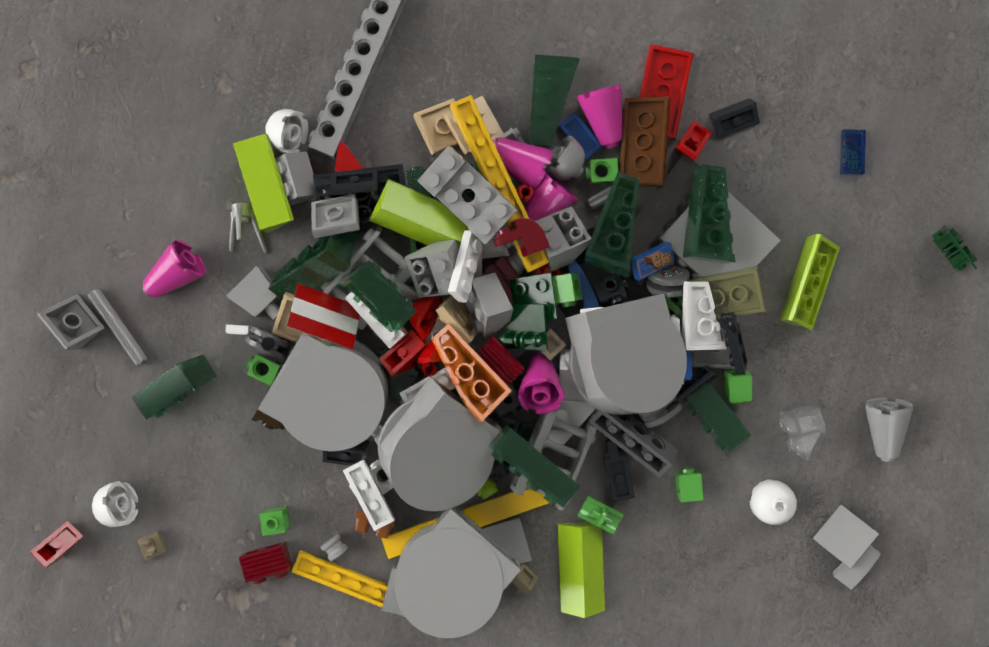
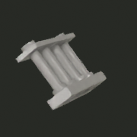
M378 225L375 230L372 228L368 230L363 237L365 242L333 279L328 277L320 288L323 289V293L328 294L330 292L335 297L347 301L345 299L347 294L336 286L344 276L355 286L364 282L382 304L385 305L397 283L404 284L411 274L405 258L378 237L382 230V227ZM371 243L399 265L398 268L400 270L396 275L393 273L389 274L364 254ZM357 260L385 281L384 284L386 286L381 291L373 289L350 270ZM360 316L358 328L363 330L367 323Z
M557 411L540 414L510 488L514 493L522 496L525 490L530 489L554 498L553 504L563 511L565 505H568L570 502V492L590 444H593L596 439L597 429L589 423H586L585 428L582 429L557 419ZM556 427L581 437L576 450L550 440L548 437L550 429ZM548 448L571 457L568 469L565 470L540 460L541 450ZM538 468L563 478L559 490L532 481L530 477L533 470Z

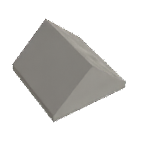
M78 294L38 313V316L65 350L81 349L105 329Z

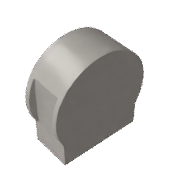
M664 294L565 318L572 344L570 350L572 378L578 391L590 405L602 412L614 415L649 413L666 406L677 395L686 374V349L680 332L670 319Z
M303 332L258 410L283 423L284 427L294 438L311 448L322 451L346 450L365 441L377 428L388 399V376L379 357L363 343L355 340L352 350Z
M430 376L416 396L399 406L385 422L378 441V456L384 472L401 499L420 510L442 511L461 505L482 488L491 473L494 460L511 438L490 417L487 416L483 422H480L464 405L460 396Z
M456 506L445 510L434 523L420 529L407 542L395 571V596L403 615L420 631L439 638L462 637L481 628L493 616L500 603L503 590L521 571L519 560Z

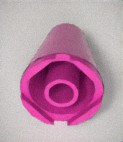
M620 84L578 95V102L600 145H605L606 149L618 146V141L622 140V92Z
M498 137L497 140L493 139L507 172L522 185L531 186L535 190L546 173L544 171L546 163L550 164L553 151Z
M545 173L538 187L533 190V195L529 198L524 209L529 219L537 221L572 206L578 198L570 190H567L561 182Z
M175 240L169 244L143 280L144 292L150 297L159 298L200 279L206 273V267L199 254L193 255L190 251L192 249L190 245L181 240Z
M536 353L530 358L518 391V398L522 407L528 411L529 409L536 410L537 414H545L557 410L562 400H564V390L553 361H550L543 353Z

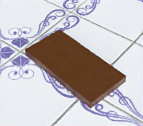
M670 97L625 98L618 181L620 187H664Z

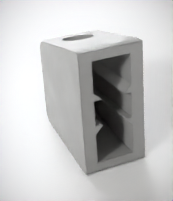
M256 266L226 296L254 317H262L267 313L273 320H276L280 309L276 302L282 297V294L262 267Z

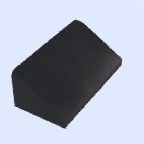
M751 99L743 100L709 114L717 138L760 123L756 102Z
M706 365L693 375L691 380H687L682 384L676 395L677 400L682 404L715 380L717 378L716 374Z
M365 440L346 450L323 451V462L352 466L364 459L367 464L369 440Z

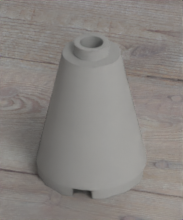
M888 398L867 400L865 411L875 454L882 461L892 462L900 457L913 412V404L896 398L895 402H888Z

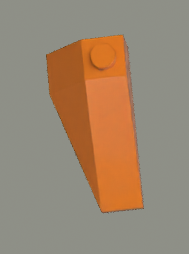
M447 324L432 338V341L464 405L480 422H483L512 390L463 338Z

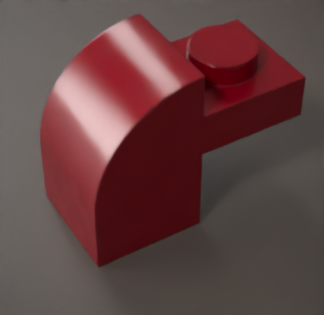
M527 218L515 219L511 222L513 231L511 227L497 231L499 236L493 238L495 247L517 240L523 257L550 247L542 227L535 221Z

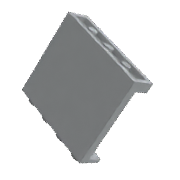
M716 179L704 188L705 190L664 234L657 239L660 244L664 242L671 243L673 256L676 258L674 260L675 263L680 267L687 268L692 273V279L755 267L780 242V239Z

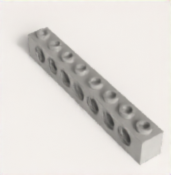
M370 0L369 8H365L361 17L363 22L360 29L357 28L353 34L352 41L354 43L351 49H347L344 55L345 63L342 70L339 69L336 73L334 89L329 90L326 97L327 105L324 110L320 111L317 118V128L312 130L309 135L308 142L312 150L334 160L337 159L338 144L341 141L343 143L346 141L406 0ZM381 7L388 8V11L384 14L377 13ZM372 27L379 28L378 33L374 35L368 32ZM364 47L370 48V52L367 55H361L360 50ZM360 67L361 72L359 75H351L353 68ZM345 88H353L349 96L342 95ZM336 108H344L341 116L336 117L333 115ZM330 127L335 128V132L331 137H325L326 129Z

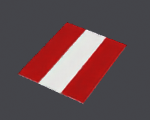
M298 283L287 327L353 350L360 315L348 301Z

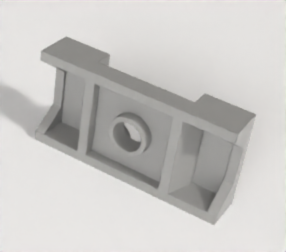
M447 146L417 180L428 192L437 197L468 226V229L485 245L492 240L497 231L518 211L506 197L450 146ZM466 189H472L475 193V198L472 202H466L463 199V193Z

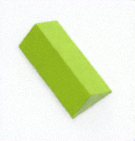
M268 134L233 143L259 230L271 233L293 221L294 218Z
M388 179L369 219L373 223L426 245L455 239L458 249L460 248L464 231L469 228L442 202Z
M814 234L806 237L779 318L781 321L808 330H813L840 249L838 245L823 235Z
M590 522L558 523L561 612L587 618L605 611L602 529Z

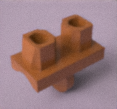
M356 510V531L368 533L370 522L366 514ZM394 520L379 528L375 536L388 539L392 528L396 526V521Z

